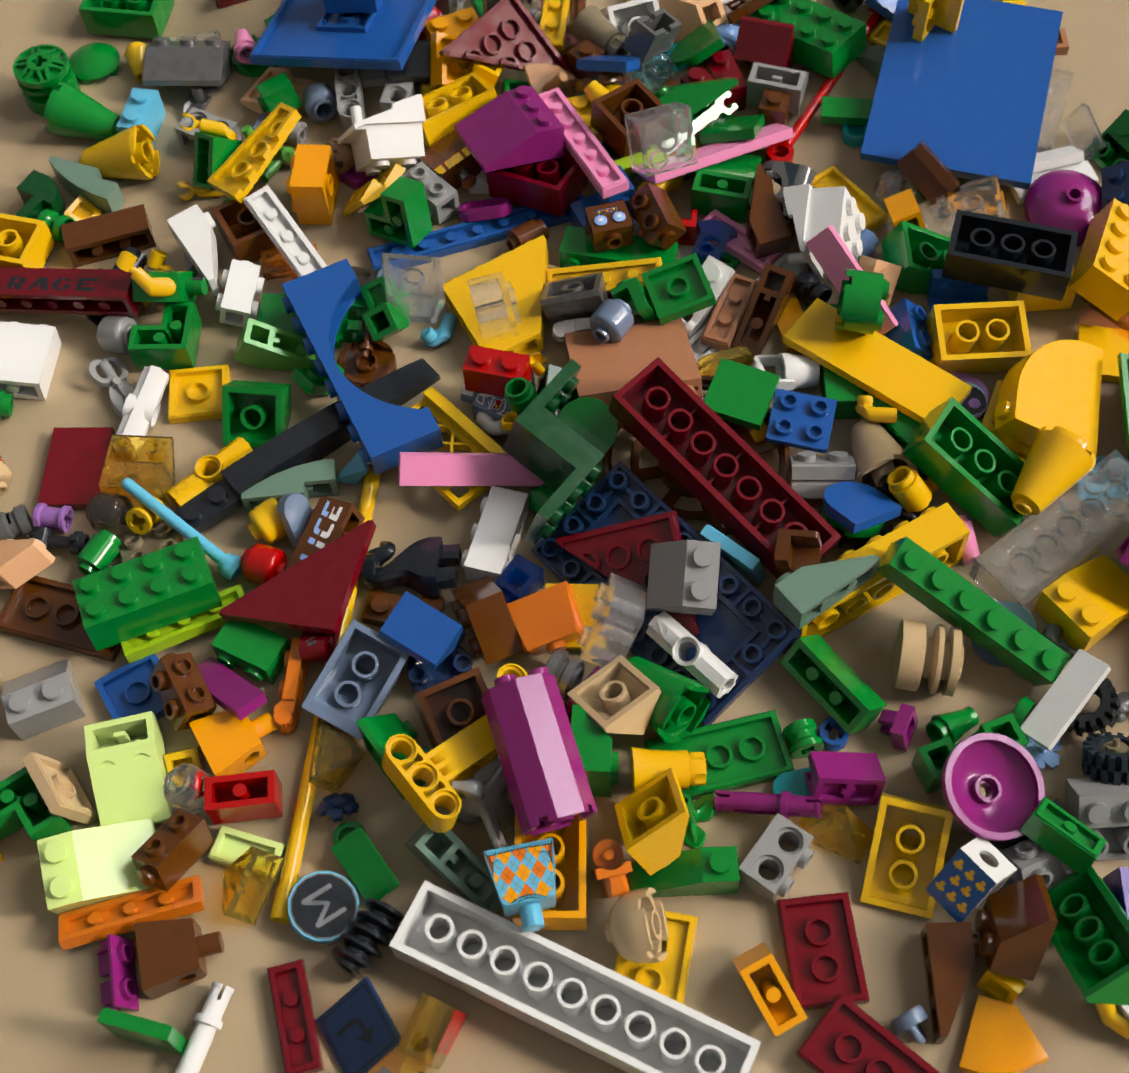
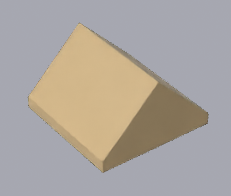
M619 655L569 691L567 696L574 704L580 705L606 733L644 735L660 697L661 690L622 655Z

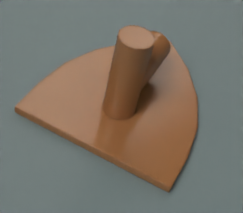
M534 63L523 66L529 85L538 94L558 87L566 98L574 97L572 85L579 79L571 72L548 63Z

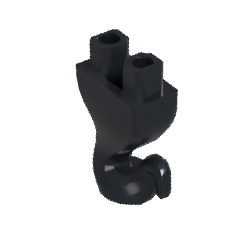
M428 537L411 544L389 564L382 567L385 562L394 556L396 546L392 542L381 541L380 547L367 552L362 565L363 581L369 589L384 590L395 587H407L427 597H441L442 589L458 588L459 574L457 567L445 566H460L462 553L459 544L444 545L442 537Z

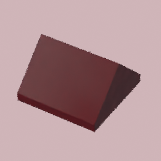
M742 16L733 56L734 59L792 69L794 25Z

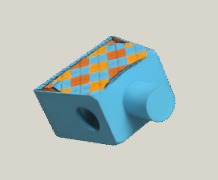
M553 838L484 851L487 868L505 916L520 914L524 932H534L543 929L545 924L542 910L556 906Z

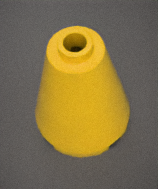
M143 124L134 125L84 149L79 159L80 164L99 168L102 177L150 180L158 176L161 166L159 149L154 150L151 143L156 140L149 128Z
M1043 426L1035 435L1011 495L1013 507L1020 514L1025 516L1040 514L1085 477L1096 465L1094 452L1090 456L1085 450L1088 444L1074 432L1059 426H1055L1052 430H1046L1047 426Z

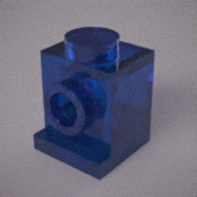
M516 554L497 578L495 584L502 590L508 604L536 593L539 588L542 589L545 585L544 569Z

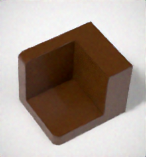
M778 528L774 562L778 572L793 573L800 567L819 564L822 548L819 532Z

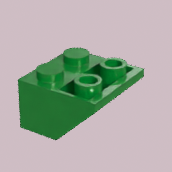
M1125 109L1085 152L1102 169L1129 160L1128 109Z

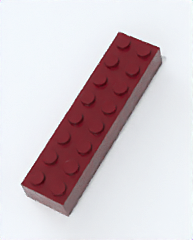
M659 357L612 396L609 412L749 552L759 558L760 562L777 579L787 573L778 572L774 562L778 528L818 531L822 542L820 560L834 548L842 537Z

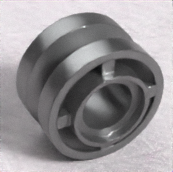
M559 648L549 658L545 667L548 668L549 674L555 675L562 700L567 702L569 700L567 693L582 681L585 660L578 656H574L569 660V653Z

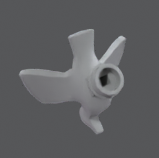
M501 764L484 783L475 779L451 781L450 785L452 788L460 792L461 809L457 820L463 824H475L483 819L494 848L508 847L500 822L515 833V809L505 797L508 786Z

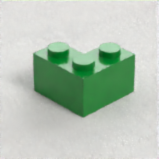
M398 177L380 194L381 197L363 211L369 235L414 248L433 230L423 182L406 177Z
M165 302L161 325H132L127 349L137 370H143L144 367H150L151 365L162 370L195 368L202 329V320L195 302Z
M26 767L0 782V841L22 827H25L29 836L36 843L37 840L74 831L67 818L50 813Z

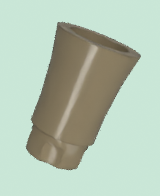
M587 6L577 15L571 30L575 38L581 41L586 38L604 49L606 55H628L629 52L623 48L627 38L602 14L597 6Z

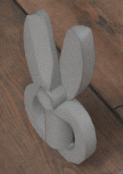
M110 356L103 360H93L88 367L90 379L100 387H109L108 398L111 407L117 415L122 417L123 397L126 400L129 393H133L135 390L126 382L128 376L126 365L120 359ZM112 366H115L120 371L121 376H117ZM96 367H99L100 371L102 372L105 378H102L97 374L95 370Z

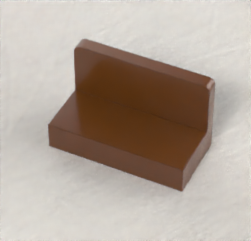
M923 140L897 162L899 169L932 205L936 204L948 192L951 194L960 186V181Z

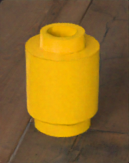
M900 466L889 474L887 478L889 491L906 512H920L929 505L932 499V492L914 469H910L908 466Z

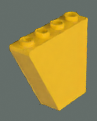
M544 235L529 240L525 244L505 252L483 265H478L473 270L459 277L452 278L441 285L446 303L457 317L459 324L473 345L525 355L544 350L546 315L541 307L540 298L547 282L546 269H549V252Z

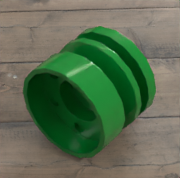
M50 44L33 46L21 52L14 61L12 67L14 76L18 81L19 87L22 89L28 107L37 115L44 117L50 93L53 89L57 91L60 89L59 82H67L81 91L68 56L60 47Z

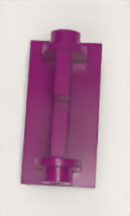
M108 934L107 940L102 941L100 948L97 950L99 977L105 978L110 976V980L100 984L101 1009L106 1007L120 1011V1008L139 1011V987L135 966L136 951L133 940Z

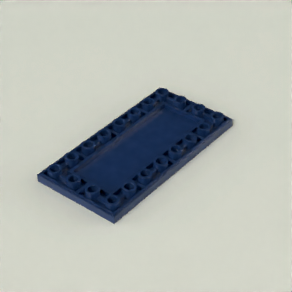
M620 461L576 505L566 519L563 518L557 524L558 527L547 541L542 539L531 552L561 582L567 581L569 584H609L611 586L608 629L635 656L642 657L700 682L683 666L677 664L672 656L646 633L650 621L655 615L661 614V612L646 610V602L555 542L556 538L672 511L668 505ZM677 515L682 540L705 541ZM721 555L716 611L713 616L697 615L701 635H692L701 643L707 645L715 656L738 675V678L736 679L735 686L721 698H717L712 692L706 693V697L710 700V705L701 721L705 726L711 725L802 634L800 629L798 630L779 609ZM696 647L688 651L687 661H691L695 657Z

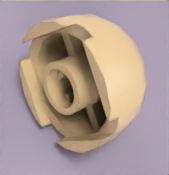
M651 887L636 889L618 898L610 911L609 920L605 922L607 941L614 944L616 951L625 960L633 963L650 964L663 962L668 953V950L661 951L662 941L668 940V928L661 899L653 900L651 894L655 893L656 890Z

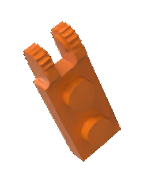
M292 638L291 648L285 651L284 667L287 671L285 680L280 681L278 691L281 701L274 706L273 720L278 725L277 728L280 733L282 732L286 736L297 731L296 728L298 727L297 724H299L309 663H304L299 655L298 646L300 638Z

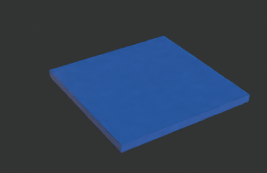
M283 0L249 55L251 65L402 70L437 0H382L378 12L363 14L362 12L347 13L344 15L327 13L323 0Z

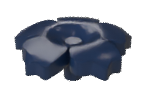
M334 793L322 799L323 802L319 803L316 809V814L319 818L327 816V819L335 823L342 821L344 814L349 816L352 813H358L359 804L351 793H342L340 795L339 793Z

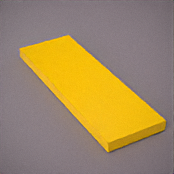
M819 298L811 304L783 336V343L893 408H897L898 411L922 424L932 409L951 397L962 404L972 389L971 385L874 331L873 335L836 330L835 323L842 322V319H839L840 314H837L836 308Z

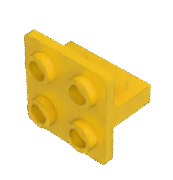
M909 0L907 11L915 15L912 20V25L914 26L912 38L922 42L935 25L954 33L958 29L964 0Z

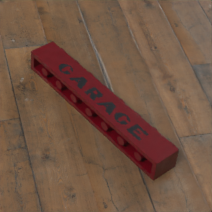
M0 267V313L137 316L142 302H133L132 274L124 270Z

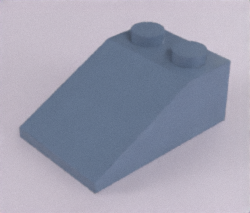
M353 619L301 708L354 738L361 740L362 737L356 721L378 714L408 665L411 656L378 636L377 632Z

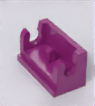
M810 751L808 761L811 772L804 773L810 796H822L823 804H878L886 783V777L876 753Z

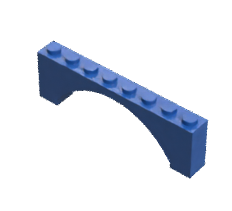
M347 258L282 284L285 296L281 297L284 309L287 314L293 313L294 317L291 318L293 326L298 335L303 333L305 338L302 339L308 356L314 354L316 359L312 361L319 377L325 376L327 379L324 382V386L330 399L336 397L338 401L335 407L342 421L348 420L350 424L346 426L348 434L353 443L359 442L361 448L358 449L363 464L365 466L371 465L375 475H378L399 465V452H432L443 447L440 428L428 406L422 409L408 408L376 399L354 386L336 365L334 347L340 324L354 301L362 298L358 278Z

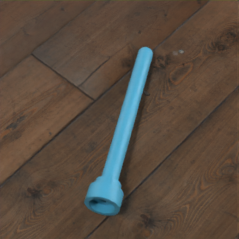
M124 478L122 480L121 486L125 491L187 540L198 536L204 553L218 564L217 568L221 570L220 574L227 580L232 582L243 572L240 570V556L237 554L232 555L231 553L225 554L131 478Z

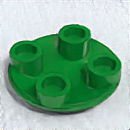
M107 43L84 45L77 49L69 59L73 73L84 85H90L95 80L107 76H115L120 71L119 52L115 47Z

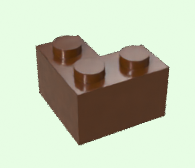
M488 576L452 590L455 601L450 602L457 620L461 621L464 629L470 628L473 638L469 639L468 642L475 658L481 657L488 666L523 651L503 592Z

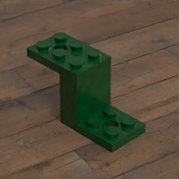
M573 359L562 368L515 419L503 447L505 452L555 490L554 494L537 512L524 538L533 546L541 538L546 541L550 538L558 527L557 523L562 517L566 519L577 505L576 501L580 496L584 498L595 484L594 481L603 470L599 465L605 454L552 414L557 408L562 410L572 398L571 393L580 381L576 377L582 366Z

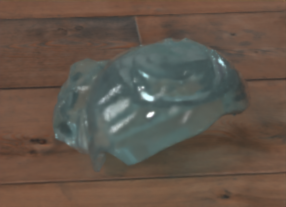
M667 54L654 56L651 60L640 64V68L633 72L632 80L638 78L650 91H653L672 77L674 71L672 59Z

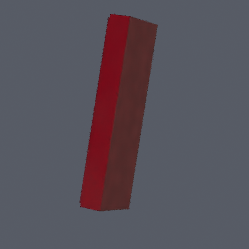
M300 959L267 968L285 1073H315L325 1070L304 960Z

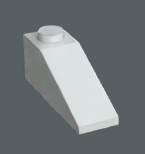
M195 204L167 219V223L175 240L200 276L207 279L208 288L216 296L220 293L217 239L213 231L216 224L208 211L203 213L199 206Z

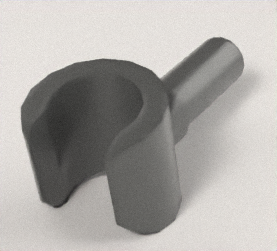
M1048 624L1047 628L1043 629L1042 635L1073 657L1078 650L1061 639L1063 629L1056 624Z

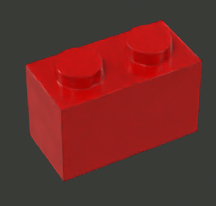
M470 345L462 368L465 389L467 391L504 397L505 386L511 379L522 377L531 381L532 378L530 355L477 345Z
M275 770L206 777L204 811L214 825L283 817L282 783Z

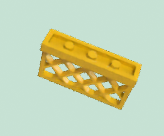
M433 386L424 391L423 399L411 407L422 409L428 406L440 431L447 432L451 436V441H443L444 446L439 449L450 450V453H454V450H467L469 453H507ZM445 486L431 487L457 511H460L492 486H475L474 488L469 486V492L459 499L451 492V486H447V488Z

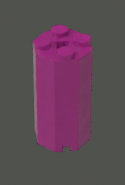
M540 667L529 671L527 676L515 678L514 674H507L494 680L495 687L487 689L481 700L522 836H527L530 833L532 836L568 827L571 825L570 822L574 820L573 816L578 815L579 822L590 818L598 811L555 675L549 674L547 667Z

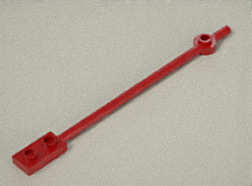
M868 6V11L873 13L866 22V40L883 17L870 6ZM847 67L834 79L827 77L793 126V137L767 147L766 162L784 161L793 163V145L820 108L822 96L827 97Z

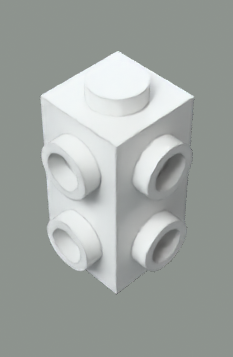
M232 259L230 270L224 269L221 286L225 287L224 294L218 293L215 310L220 311V323L244 327L248 318L256 319L259 302L254 300L256 294H262L265 279L259 277L260 265L245 260L238 261Z

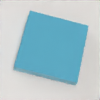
M706 524L700 532L701 537L708 542L721 543L720 555L740 574L760 587L766 576L759 558L711 525Z

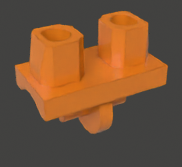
M612 839L599 841L592 851V859L598 869L591 870L594 881L602 880L605 897L608 899L630 892L625 873L633 872L631 861L622 862L624 856L621 845Z

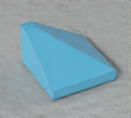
M359 452L354 455L337 476L339 482L355 486L369 472V465L365 466Z

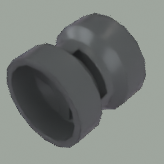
M24 504L13 507L11 512H0L1 540L14 539L15 536L20 534L27 536L33 533V522Z

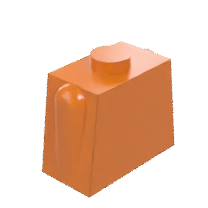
M567 581L507 604L519 635L522 649L526 654H533L534 656L546 652L554 654L559 648L567 649V643L583 638L585 631L584 622L576 602L574 588Z

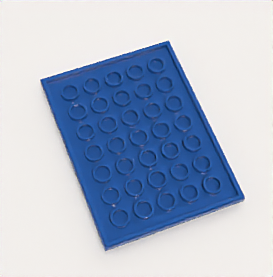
M897 0L859 159L897 166V162L923 140L955 177L1029 190L1063 12L995 0H964L958 29L954 33L935 25L925 39L919 42L912 38L914 30L912 20L915 15L907 11L909 0Z

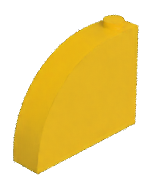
M1058 340L1042 346L1017 362L1009 370L1001 384L995 408L994 430L1031 446L1035 435L1043 426H1047L1046 430H1052L1055 426H1059L1074 432L1084 439L1088 444L1085 450L1090 456L1093 452L1097 455L1103 349L1083 341Z

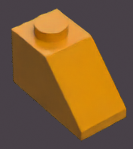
M764 942L732 960L775 1037L808 1019L777 961Z

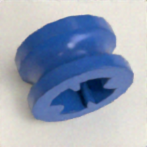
M829 717L820 724L817 736L822 738L825 750L834 752L843 749L847 745L850 734L832 717ZM832 728L839 730L838 736L841 739H839L837 736L835 740H831L828 738V734L832 731Z

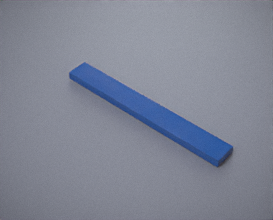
M581 193L575 201L583 199ZM522 206L513 209V212L505 217L463 222L431 231L414 248L390 242L366 250L374 275H377L378 271L386 265L394 264L404 268L506 240L509 230L530 219H541L547 228L570 222V207L562 217Z

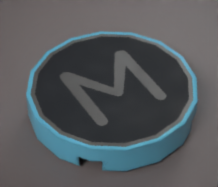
M317 871L304 876L294 885L288 898L287 916L291 927L302 939L309 942L330 944L338 941L341 934L349 933L348 925L350 922L356 921V915L359 911V897L355 887L344 876L332 871Z

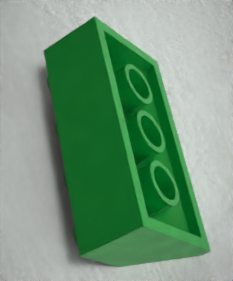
M1091 865L1085 874L1080 875L1075 872L1047 890L1058 921L1050 940L1088 1003L1129 1005V916Z

